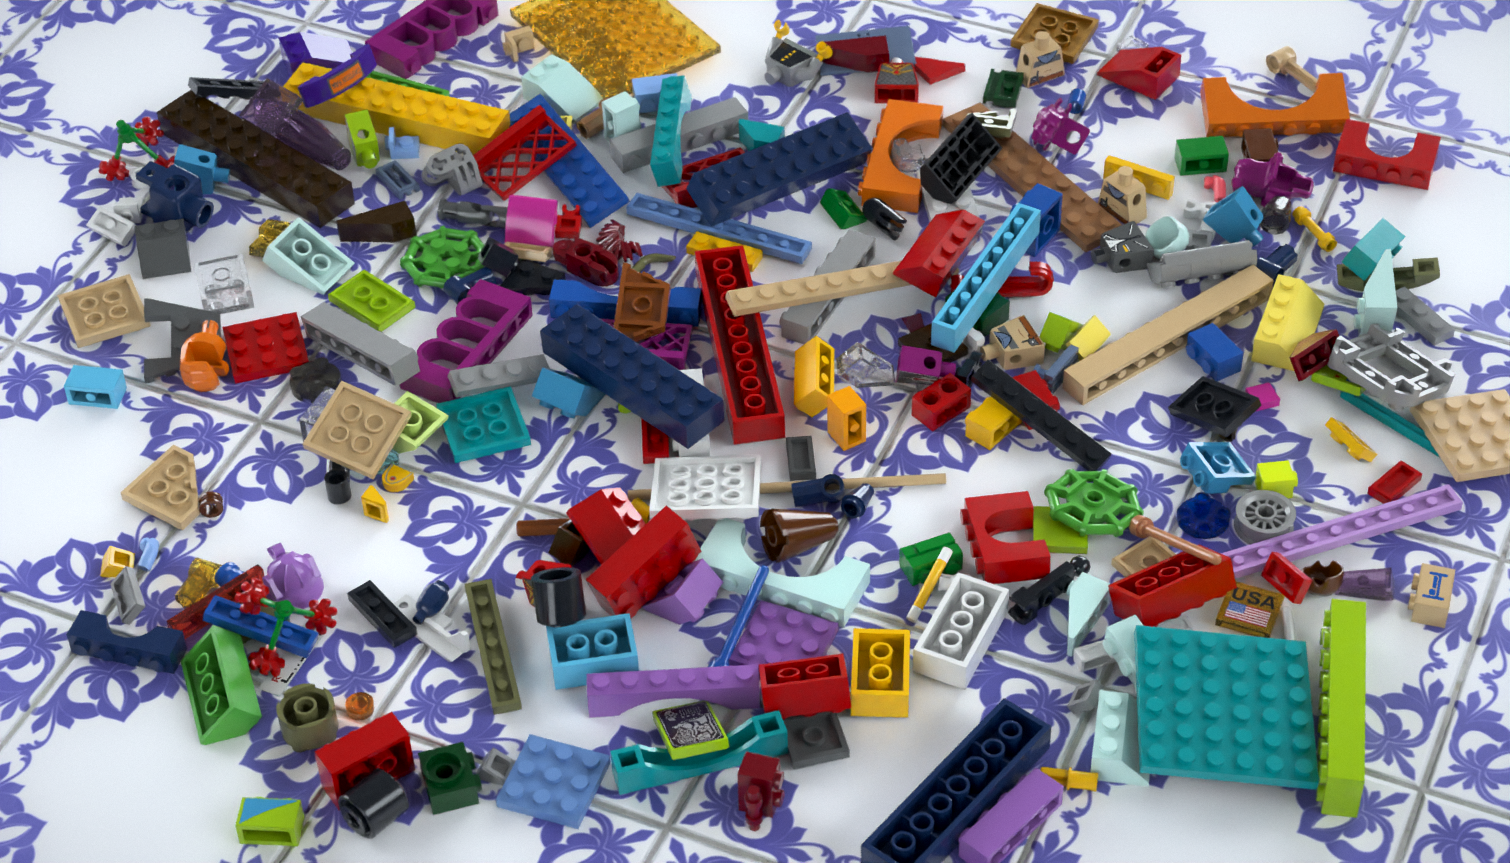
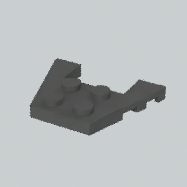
M144 298L145 322L171 321V357L144 359L145 383L154 382V378L163 375L167 377L176 375V371L180 370V355L185 340L194 333L202 332V323L205 320H208L207 328H209L210 320L218 323L217 335L221 337L220 313Z

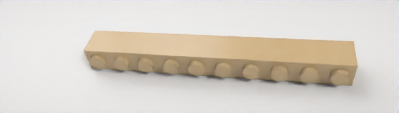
M1254 265L1240 270L1230 278L1220 281L1208 290L1202 291L1199 295L1165 312L1153 321L1145 323L1142 327L1127 333L1124 337L1113 343H1109L1101 350L1088 355L1074 365L1068 366L1064 370L1062 389L1080 404L1085 405L1187 346L1188 333L1211 323L1220 328L1268 301L1273 289L1274 280Z

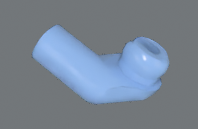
M146 537L140 542V549L143 551L137 567L143 571L150 572L157 557L159 542L155 538L149 539Z

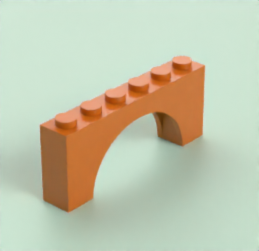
M1343 73L1319 74L1316 91L1306 102L1296 107L1282 110L1263 109L1246 103L1231 90L1226 77L1203 78L1200 95L1206 137H1242L1243 130L1272 129L1273 135L1287 136L1294 134L1315 135L1318 133L1339 134L1343 132L1346 119H1350Z
M888 99L886 108L881 110V123H877V137H873L872 140L873 152L868 154L867 157L868 167L864 166L863 182L860 181L858 185V196H861V206H863L867 199L878 198L894 210L918 213L922 200L920 179L902 173L892 164L890 159L900 147L909 142L925 138L939 139L943 126L944 106Z

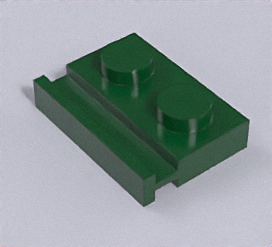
M991 69L983 95V104L993 102V105L1016 108L1024 81V73L1007 70L995 72V69Z

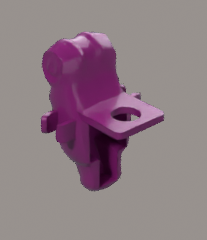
M1059 98L1055 104L1044 107L1038 112L1033 123L1031 138L1034 145H1037V143L1043 144V151L1047 150L1049 145L1053 143L1076 155L1088 137L1090 129L1069 118L1072 105L1069 103L1067 108L1064 109L1060 106L1063 102L1062 98ZM1071 131H1077L1080 134V139L1076 143H1069L1066 139L1067 134Z
M1281 152L1275 153L1269 162L1256 161L1250 158L1239 159L1234 167V177L1231 180L1233 192L1243 186L1249 195L1261 198L1260 205L1269 208L1274 201L1309 198L1313 192L1314 182L1312 178L1300 175L1295 168L1283 164L1284 156L1281 155Z

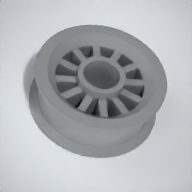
M1270 490L1252 491L1243 495L1237 502L1234 529L1237 535L1248 544H1254L1294 531L1293 523L1296 519V509L1287 497L1278 492Z

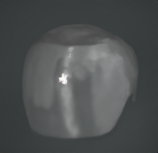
M904 138L894 140L890 155L892 164L898 170L906 173L920 170V167L927 160L922 153L920 144L916 145V147H911Z

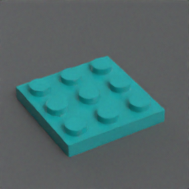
M511 386L436 404L437 409L448 415V419L442 424L455 463L531 445L530 435Z

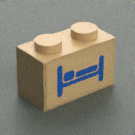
M1422 563L1420 574L1414 573L1411 589L1416 590V594L1410 593L1408 609L1413 610L1411 622L1445 628L1456 569Z

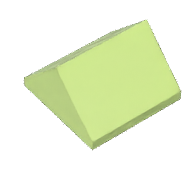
M407 391L394 404L411 411L412 416L394 444L393 452L399 454L416 450L448 419V415Z

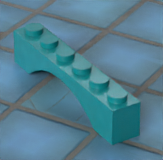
M685 75L670 76L662 79L650 167L658 187L681 183L683 169L681 158V124L685 112L690 111L692 100Z
M780 711L750 717L742 725L726 734L729 748L676 760H672L667 749L640 744L610 751L612 774L619 795L740 766L746 751L770 757L788 754V732Z

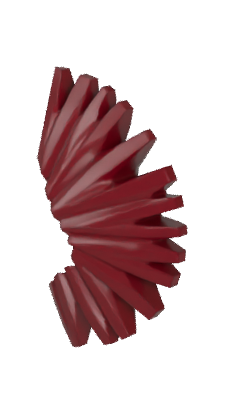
M611 219L612 224L606 223L604 225L605 228H601V231L598 233L600 237L596 239L597 245L616 255L617 261L622 257L624 262H627L628 258L632 261L633 254L639 257L643 256L638 242L624 241L625 226Z

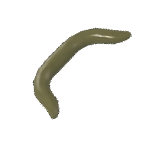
M659 253L647 254L641 257L632 269L641 272L650 263L670 262L675 260L676 256Z

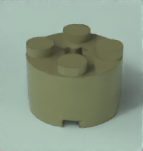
M305 683L291 687L283 694L284 698L280 703L278 701L276 705V712L282 737L288 745L292 746L294 751L304 752L316 749L336 740L339 724L334 698L328 689L324 687L323 689L316 688L315 684Z

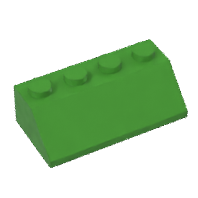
M213 625L181 660L199 741L202 745L243 736L262 717L241 635Z

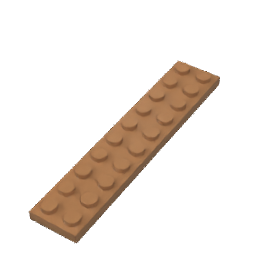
M981 102L943 118V127L952 133L967 116V113H985L990 110ZM1012 130L1011 136L1005 138H995L993 136L1002 147V150L987 166L1022 197L1037 183L1063 193L1060 230L1084 252L1100 246L1102 233L1122 225L1016 132Z

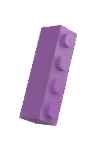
M1034 768L1028 775H1023L1009 793L1005 792L1001 795L997 804L991 810H985L977 823L971 828H966L961 833L958 840L959 857L967 863H1001L1062 805L1064 786L1038 768Z

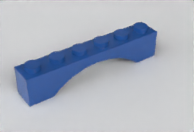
M554 279L549 297L551 318H558L578 304L599 319L615 320L618 296L597 292L579 281ZM675 287L671 289L666 323L699 327L702 311V289Z

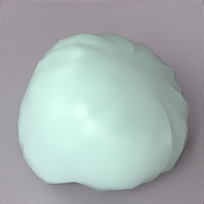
M1172 216L1162 217L1155 221L1145 234L1146 239L1154 249L1153 255L1159 259L1162 257V254L1184 251L1189 244L1190 236L1187 228Z

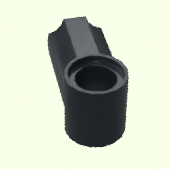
M327 459L324 480L328 500L333 504L346 503L352 496L350 469Z

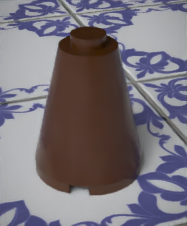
M772 508L765 510L760 520V527H765V535L761 536L764 551L771 561L777 560L776 563L784 562L834 539L839 529L837 519L829 512Z

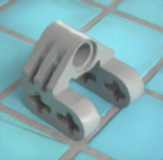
M464 144L453 145L432 155L421 174L423 182L428 186H436L448 181L460 196L482 186L477 162L470 149Z

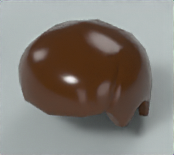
M1318 560L1311 567H1304L1301 570L1312 580L1307 591L1312 595L1330 596L1340 589L1343 582L1344 568L1334 560L1328 566H1323Z

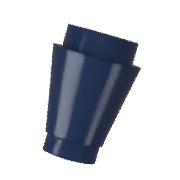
M862 483L845 495L841 501V510L844 515L849 518L863 516L874 494L873 487L868 483Z

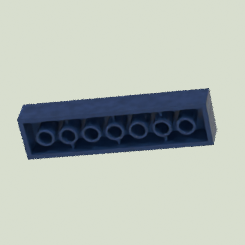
M846 112L695 172L686 189L712 227L865 164L868 154L872 152L873 148L850 114Z
M578 304L540 330L544 354L687 449L725 421L723 398Z
M1003 698L861 844V863H942L959 845L958 840L961 833L966 828H971L977 823L985 810H991L997 804L1001 795L1009 792L1018 780L1050 748L1052 726Z

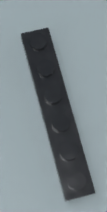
M989 359L972 375L971 382L1087 471H1099L1110 459L1111 452Z

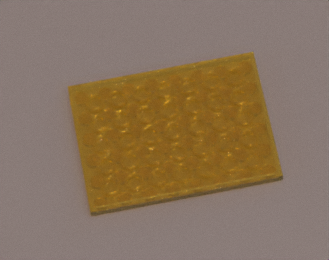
M529 0L510 8V16L522 27L530 26L533 30V37L556 57L569 62L597 89L603 99L611 98L624 91L628 94L633 93L632 79L674 74L721 53V45L667 0Z

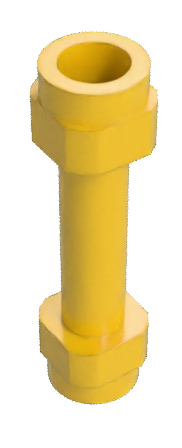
M1303 206L1297 207L1292 213V217L1300 226L1304 225L1318 239V246L1326 252L1334 250L1337 246L1335 237L1330 232L1325 233L1311 219V212Z

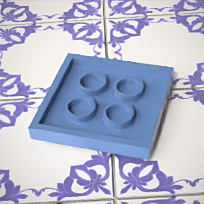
M530 734L496 798L497 807L579 829L611 764L610 755Z

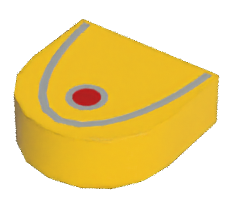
M391 464L382 474L383 487L389 492L402 491L414 480L412 472L394 464Z

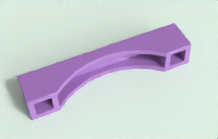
M758 664L587 674L589 718L619 716L641 704L673 698L709 701L731 710L760 708Z

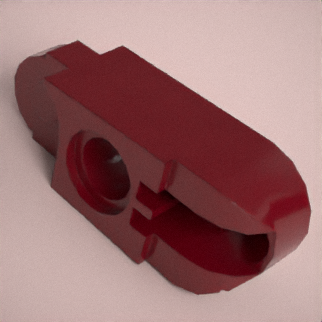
M576 236L573 237L574 241L568 239L554 243L553 256L555 261L566 265L567 272L601 287L613 285L619 279L616 255L605 250L604 247Z

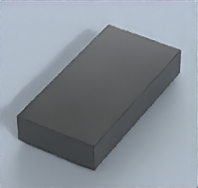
M812 436L786 437L790 481L816 479Z

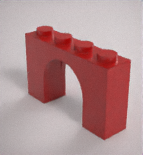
M1346 119L1335 154L1333 172L1428 190L1438 156L1441 137L1417 132L1413 149L1408 154L1400 157H1385L1374 153L1366 145L1370 123Z
M1028 491L964 498V509H960L961 524L965 525L967 542L971 541L970 551L972 558H976L975 567L977 575H982L983 581L991 584L1036 580L1042 579L1050 573L1051 556L1045 539L1008 543L991 537L1001 532L1033 528V504Z

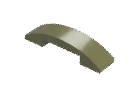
M1438 257L1412 259V267L1393 268L1395 291L1404 286L1407 289L1423 286L1440 278ZM1336 264L1338 285L1364 291V287L1371 275L1363 281L1344 264Z

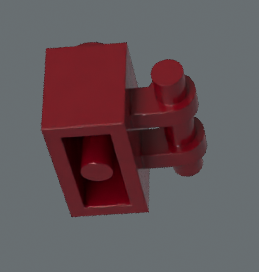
M746 751L737 774L739 811L745 812V820L749 825V829L757 831L763 822V816L773 818L776 808L782 807L785 790H781L784 772L780 771L779 758Z

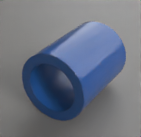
M1076 88L1070 93L1067 106L1071 103L1072 109L1070 113L1079 114L1083 110L1086 93L1082 89Z

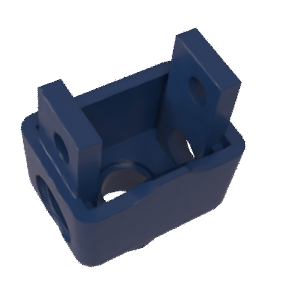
M152 161L136 173V180L150 186V199L140 207V212L152 218L153 223L184 219L186 233L194 226L203 228L208 224L213 215L214 205L211 201L203 198L202 183L199 176L176 164L171 165L167 169ZM175 185L176 191L171 190L170 187Z

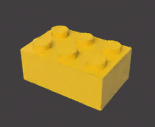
M853 628L851 716L908 718L910 630Z

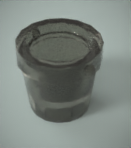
M1275 196L1261 210L1263 220L1260 226L1264 231L1276 235L1283 234L1288 229L1293 207L1288 198Z

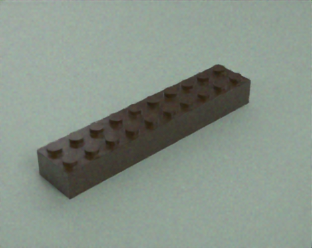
M189 90L157 111L160 129L164 131V136L180 145L215 153L217 155L218 168L230 169V175L320 228L355 204L351 181L211 100L195 95L192 90Z

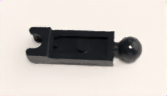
M1084 556L1073 557L1070 563L1066 561L1028 589L1024 586L1009 597V600L1016 603L1009 609V615L1018 623L1026 625L1037 617L1039 609L1047 607L1053 599L1062 593H1066L1069 584L1074 580L1075 576L1079 577L1082 572L1088 574L1091 568L1090 561Z

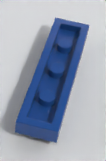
M216 595L213 597L203 614V621L269 645L277 622L274 616L261 611L257 615H252L250 612L242 613L240 611L241 604ZM284 621L275 647L307 658L317 642L319 632Z

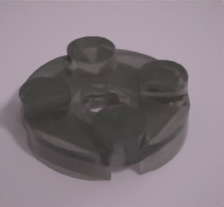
M322 357L296 366L290 371L291 392L300 401H303V398L310 399L311 403H321L330 400L341 382L339 369L329 363L328 359Z

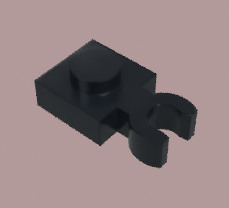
M974 350L969 359L967 358L962 367H958L955 372V377L969 388L973 385V382H971L972 375L983 365L980 362L983 353Z

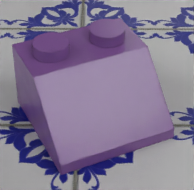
M703 558L683 568L673 581L668 582L657 593L655 598L648 601L643 608L647 612L679 625L689 621L696 622L703 616L705 612L703 610L704 607L718 596L717 590L723 584V581Z

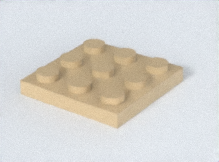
M130 274L57 295L78 348L151 326L150 322H145L144 306Z
M341 380L304 440L303 447L308 451L374 479L411 418V411Z

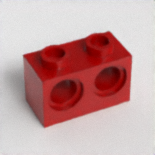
M951 373L936 380L933 384L912 396V416L932 432L971 407V388Z

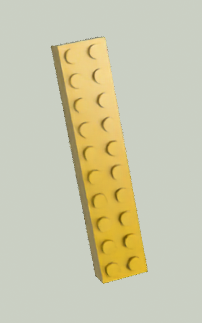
M303 62L281 88L285 111L346 125L345 114L368 109L376 133L389 136V127H394L395 137L419 136L420 143L442 149H447L456 144H464L470 149L472 155L498 137L511 125L508 110L367 77L338 96L306 108L297 87L312 77H321L333 69Z

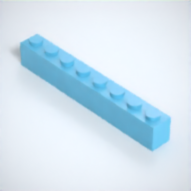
M1020 203L1015 206L932 321L931 345L953 353L957 350L1039 234L1041 210Z

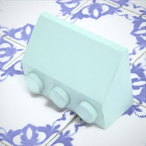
M1100 690L1091 773H1098V781L1149 787L1150 774L1140 773L1137 700L1129 693Z

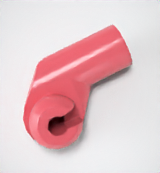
M1217 175L1204 178V188H1211L1214 191L1215 202H1219L1226 197V182L1223 178Z

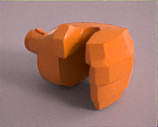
M205 320L202 323V332L194 333L186 339L181 349L180 374L182 380L189 388L199 392L215 390L220 384L217 376H227L229 373V366L223 360L226 344L217 335L219 325L213 320H210L209 328H207L208 320Z

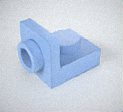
M389 127V136H385V149L390 150L391 159L419 158V136L395 137L394 127Z

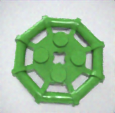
M440 226V229L419 237H412L405 255L400 259V266L410 274L415 285L419 287L426 285L443 288L445 282L455 274L460 273L457 276L464 278L485 267L477 259L484 243L479 239L477 232L474 230L463 231ZM446 238L458 239L462 241L447 240ZM473 245L477 251L471 252L468 248ZM417 251L422 253L421 257L414 258ZM417 268L425 269V271H419Z
M1068 469L1061 478L1053 484H1048L1044 490L1050 507L1049 516L1052 520L1062 522L1079 532V536L1082 537L1086 535H1113L1114 537H1119L1129 527L1132 518L1136 515H1143L1144 511L1139 505L1138 489L1133 484H1127L1107 473L1108 470L1102 469V471H1075L1074 469ZM1059 497L1066 499V503L1060 504ZM1121 498H1125L1128 503L1123 502ZM1072 513L1073 515H1075V516L1079 517L1080 519H1082L1083 522H1081L1080 520L1076 519L1075 517H1073V516H1071V515H1069V514ZM1120 513L1125 514V516L1120 520L1116 518V516Z

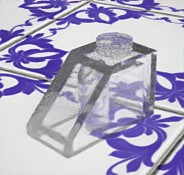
M858 341L836 358L839 378L855 388L892 386L896 383L893 365Z

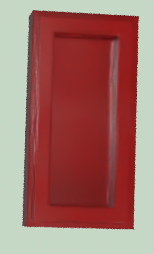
M1400 460L1368 487L1367 494L1383 504L1398 500L1421 481L1423 473Z

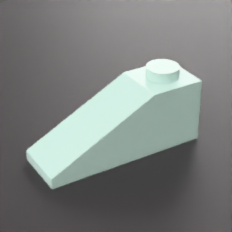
M1082 572L1076 581L1072 580L1067 589V595L1069 596L1067 655L1070 657L1074 655V649L1082 644L1111 603L1108 588L1110 583L1085 572Z

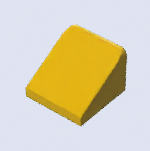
M370 485L361 496L364 515L388 523L389 516L386 501L375 487Z
M109 546L102 559L100 577H117L125 566L134 568L135 553Z

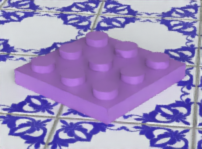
M761 600L729 659L730 666L758 664L759 673L760 664L825 656L839 630V623Z

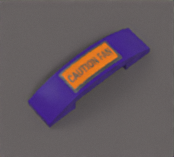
M366 44L351 53L349 60L323 76H314L299 85L297 88L304 106L309 108L332 99L367 77L377 66L370 44Z

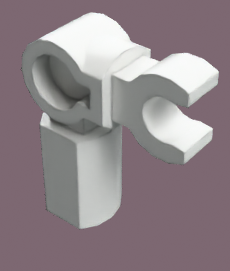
M1187 199L1183 216L1186 218H1200L1202 223L1199 231L1213 232V241L1216 231L1203 221V218L1210 207L1217 202H1203V204H1199L1196 200Z

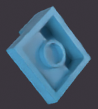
M1188 442L1180 457L1182 468L1187 469L1192 474L1194 484L1197 487H1201L1206 494L1227 493L1231 485H1252L1256 478L1255 474L1230 442Z

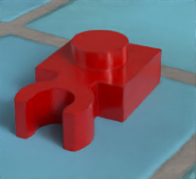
M567 204L562 206V215H557L555 238L574 239V236L580 238L582 217L580 216L579 205H576V208L572 211L567 210Z

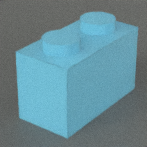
M73 365L64 384L68 404L118 409L126 392L127 385L123 370Z

